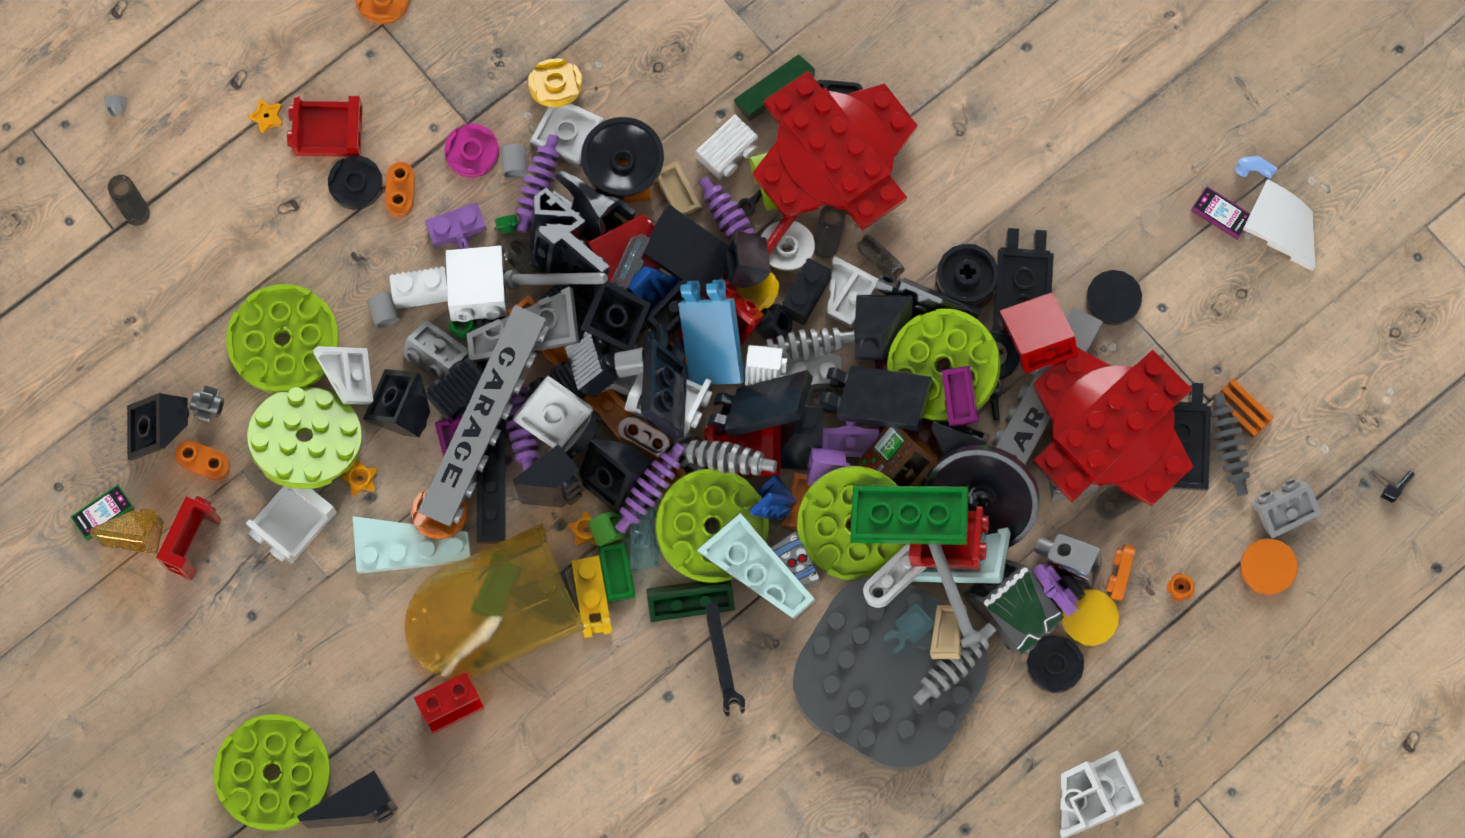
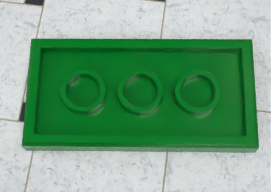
M853 486L850 541L851 543L967 545L969 488Z

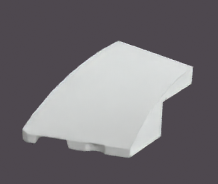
M1267 179L1243 230L1268 241L1267 246L1291 256L1290 261L1313 271L1315 268L1313 211L1294 194Z
M1118 750L1092 763L1086 761L1061 774V838H1067L1144 804Z

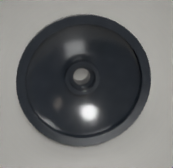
M615 117L599 123L589 132L582 146L581 163L587 179L598 190L612 196L627 197L645 191L658 179L664 164V150L659 136L649 125L631 117ZM621 160L628 162L624 167L618 165Z

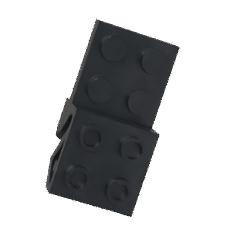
M547 188L536 194L533 201L529 239L530 249H533V265L543 274L604 273L608 277L610 266L602 257L592 252L582 241L585 227L583 217L568 207L558 195H554ZM599 284L576 285L581 290L582 295L589 301H592Z

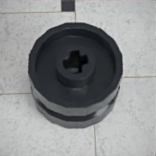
M961 244L952 247L943 254L938 264L935 276V290L981 310L990 302L998 281V267L994 257L986 249L976 244Z

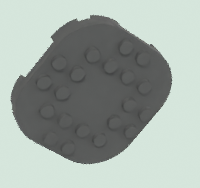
M868 576L844 587L830 603L797 659L794 670L793 689L800 712L819 732L826 733L871 760V763L889 770L906 771V769L929 764L946 749L984 684L988 668L987 650L984 651L979 648L982 652L979 660L971 656L975 661V665L972 669L965 666L968 674L964 678L955 672L960 680L959 682L952 684L946 680L950 685V689L943 691L938 688L941 693L938 698L929 697L922 705H919L913 696L922 689L920 681L923 677L929 681L931 680L927 674L931 668L939 672L934 665L938 659L931 658L930 649L937 605L946 604L909 584L886 606L880 608L872 607L866 602L863 594L865 583L872 577ZM876 591L873 596L879 598L884 593ZM970 621L973 630L978 631L977 628Z

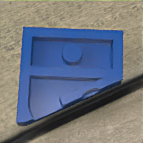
M644 266L625 286L630 293L651 303L647 312L648 315L680 280L671 274Z

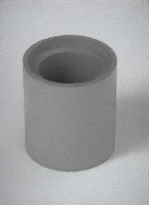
M522 144L503 146L501 148L503 176L507 178L526 176V147Z
M380 293L367 300L376 328H386L399 321L390 293Z
M644 348L615 353V367L620 378L643 374Z

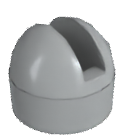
M106 96L105 109L107 113L111 116L123 115L127 107V98L123 96Z

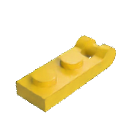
M599 556L572 560L571 564L584 638L593 637L595 633L604 632V635L613 633ZM601 614L602 621L590 622L589 616Z

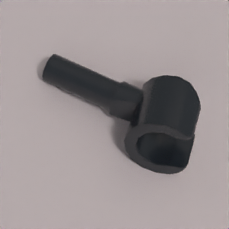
M761 189L750 199L743 198L738 202V209H741L744 204L751 205L750 210L745 213V216L749 217L754 214V205L762 197Z
M999 379L997 390H994L990 396L994 421L1000 420L998 397L1001 394L1002 383Z
M1409 471L1396 486L1388 483L1381 494V498L1391 503L1395 502L1401 495L1404 486L1415 476L1414 472Z

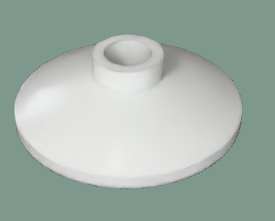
M780 221L767 227L761 237H765L767 241ZM794 221L770 254V266L782 271H792L803 267L806 259L812 258L815 249L814 238L809 229L801 223ZM790 248L792 251L784 252L782 249Z

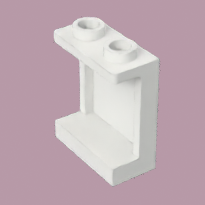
M501 246L446 250L448 308L451 321L467 322L473 319H496L507 316L503 275L504 260Z
M639 374L628 394L624 410L649 420L641 414L643 374ZM707 378L703 386L687 380L684 436H687L691 427L697 428L702 416L699 410L701 406L707 407L713 392L709 391L711 380Z
M283 486L253 521L249 519L246 524L250 529L248 534L259 544L265 541L272 547L269 552L279 561L283 562L286 559L293 564L337 512L330 503L313 489H294Z

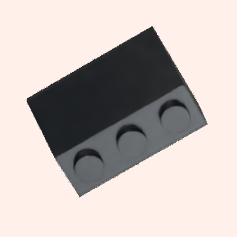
M558 444L513 479L518 498L522 504L562 508L567 503L569 505L576 503L582 497L581 492L584 491L580 470Z

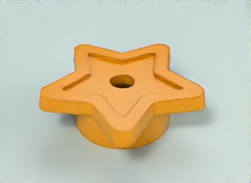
M260 99L257 110L249 114L248 119L258 123L260 133H264L267 129L274 128L275 126H282L283 123L278 116L282 105L280 103L268 105ZM269 114V117L265 118L264 115Z
M356 460L350 472L341 476L343 480L351 485L352 496H356L362 490L375 491L372 479L377 473V468H366L359 460ZM362 476L363 480L359 481L358 477Z
M584 511L578 521L568 523V527L575 533V546L585 542L597 545L588 525V521L592 519L588 511ZM584 528H589V531L584 532Z

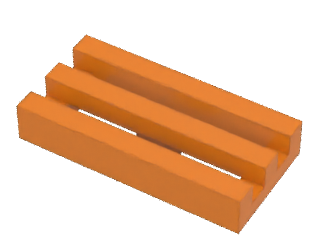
M1234 379L1219 392L1224 393V396L1229 398L1239 410L1257 425L1254 429L1235 409L1234 413L1229 414L1230 417H1237L1239 421L1237 424L1252 438L1274 418ZM1232 389L1264 420L1262 421L1230 390Z

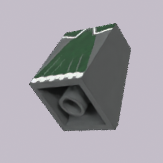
M1006 559L1002 583H975L962 594L987 624L990 623L996 629L995 633L1012 651L1019 654L1028 653L1037 646V641L1042 636L1055 631L1059 626L1058 623L1064 618L1051 599L1046 596V593L1044 594V590L1027 567Z

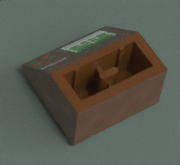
M885 427L858 460V463L861 467L871 468L883 473L894 481L897 486H918L938 462L937 451L909 430Z

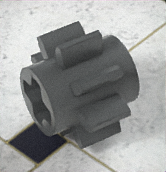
M205 385L203 391L196 390L190 403V410L196 411L194 416H197V419L210 422L211 416L218 418L221 415L224 398L219 396L220 392H218L217 388Z

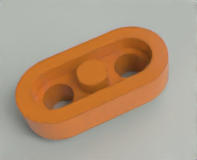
M396 162L387 171L385 205L387 211L395 217H404L413 209L415 173L408 163ZM400 171L405 172V176H404V177H402V178H397V177H396V174H397L398 172H400ZM398 197L403 198V202H402V203H400V204H395V203H394V200H395L396 198H398Z
M191 440L182 442L176 448L175 459L185 470L213 481L224 479L230 472V461L220 451ZM188 450H193V451H194V454H193L192 457H190V458H185V457H184L186 451H188ZM212 461H219L217 468H210Z
M1124 544L1122 549L1117 548L1113 560V564L1118 565L1115 576L1110 575L1106 591L1111 592L1110 598L1119 601L1123 599L1136 547Z

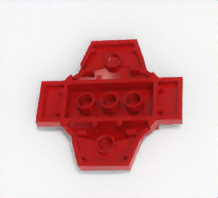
M807 71L764 100V106L779 124L777 141L753 171L752 177L785 219L817 210L823 205L834 206L837 210H846L863 231L906 202L907 196L893 180L891 173L894 157L898 155L916 131L918 125L885 83L856 92L842 94L828 91L826 88L822 89L810 72Z
M1077 348L1078 356L1053 364L1032 385L1047 416L1053 422L1051 432L1052 443L1032 463L1071 503L1091 485L1103 486L1104 484H1114L1120 487L1121 491L1152 507L1193 468L1174 430L1173 409L1191 392L1192 388L1153 349L1136 365L1130 367L1111 366Z

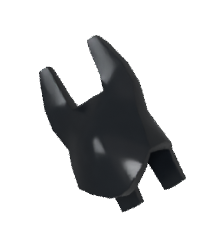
M558 171L555 178L569 190L574 197L573 202L555 191L552 193L558 195L568 207L583 217L585 220L583 236L587 241L594 240L609 230L624 224L614 216L615 212L628 221L634 219L635 211L621 200V197L608 195L596 187H590L576 176L567 172Z

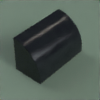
M735 230L725 250L729 285L741 288L755 286L763 282L771 273L766 238Z

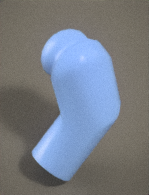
M1259 156L1242 157L1238 160L1235 172L1242 177H1246L1250 171H1257L1271 179L1278 168Z

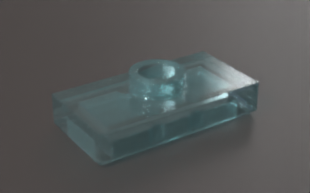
M643 234L631 237L611 283L623 289L628 288L633 275H636L643 265L641 257L650 240L649 237Z
M653 509L648 510L649 513L646 516L639 513L637 517L642 521L638 525L636 523L630 525L631 569L635 571L660 567L659 546L655 534L657 511Z

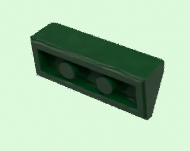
M798 54L733 99V101L750 122L767 110L764 106L765 99L807 71L814 77L815 69Z
M731 580L716 583L698 581L646 589L650 622L706 615V605L717 603L719 613L735 610Z

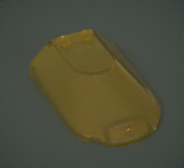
M543 523L436 572L418 587L406 611L405 635L412 654L423 667L430 672L449 679L466 671L469 677L473 678L586 628L568 594L549 546L546 534L547 529Z

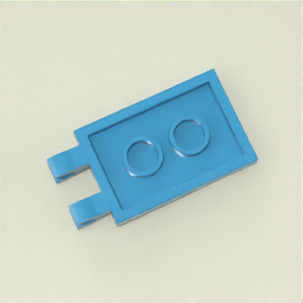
M713 280L712 283L706 284V291L711 300H701L699 281H688L687 284L681 285V295L685 301L678 303L688 376L690 381L699 385H703L706 378L711 380L710 385L741 384L745 381L734 299H726L724 280Z

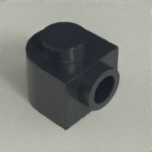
M780 303L761 310L764 316L755 330L764 339H774L781 335L786 337L788 333H791L793 326L792 318Z

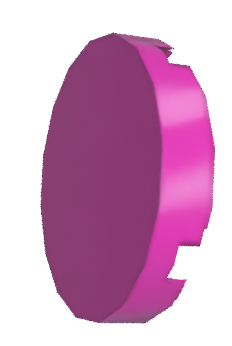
M473 123L453 130L446 139L444 148L446 160L451 169L460 176L469 178L484 176L490 172L498 162L500 153L497 139L492 131L483 125Z

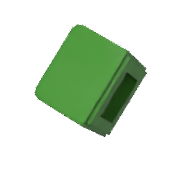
M602 513L588 521L598 546H604L628 537L627 531L623 534L615 528L621 520L619 513Z

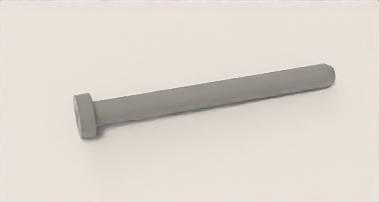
M508 270L504 274V285L507 289H518L520 285L604 284L608 280L607 275L604 273L520 274L517 270Z
M928 544L964 637L960 640L962 647L973 646L982 640L979 633L974 634L940 544Z

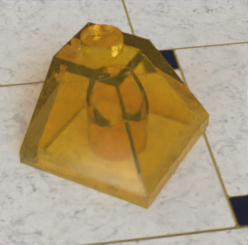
M140 509V512L130 511L91 528L90 534L104 547L158 554L164 521L157 515L156 511Z

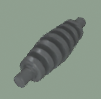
M1224 393L1212 395L1215 408L1211 411V418L1218 417V421L1212 422V428H1221V431L1214 433L1213 437L1214 440L1223 439L1224 442L1214 445L1215 450H1226V453L1219 455L1218 458L1220 462L1229 461V464L1222 466L1224 472L1231 471L1232 475L1226 477L1228 483L1235 485L1237 497L1247 495L1246 479L1250 478V472L1243 473L1242 469L1249 467L1248 460L1240 461L1241 457L1248 455L1247 449L1237 450V447L1246 444L1245 438L1235 439L1234 436L1243 433L1241 427L1232 428V425L1239 423L1237 417H1229V414L1235 412L1233 406L1228 407L1226 405Z

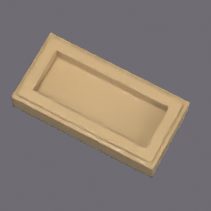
M678 160L664 166L656 182L668 205L673 206L687 217L701 211L702 207Z
M937 605L930 649L931 658L960 659L962 650L960 640L963 639V635L952 606Z

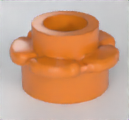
M1179 573L1173 575L1172 580L1168 581L1167 591L1171 593V597L1174 600H1188L1193 596L1195 584L1191 577ZM1182 585L1183 590H1179L1178 586Z

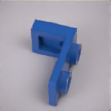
M774 475L756 491L762 500L750 509V512L753 516L781 520L791 513V508L798 502L781 478Z

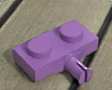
M477 202L425 220L435 248L457 243L459 249H464L463 247L468 249L470 246L467 240L473 235L487 230Z
M845 421V426L839 428H823L822 448L845 451L846 457H862L879 436V429H864L857 426L856 422Z
M1039 564L1032 570L1044 586V594L1046 593V596L1053 598L1067 616H1072L1080 610L1076 605L1079 599L1070 588L1065 590L1058 582L1061 576L1053 566L1046 567L1045 564Z

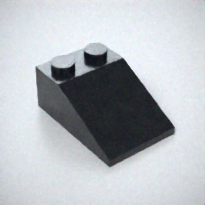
M372 771L301 813L297 818L307 828L369 824L376 821L383 823L394 816L393 811L398 807L381 778L375 771Z

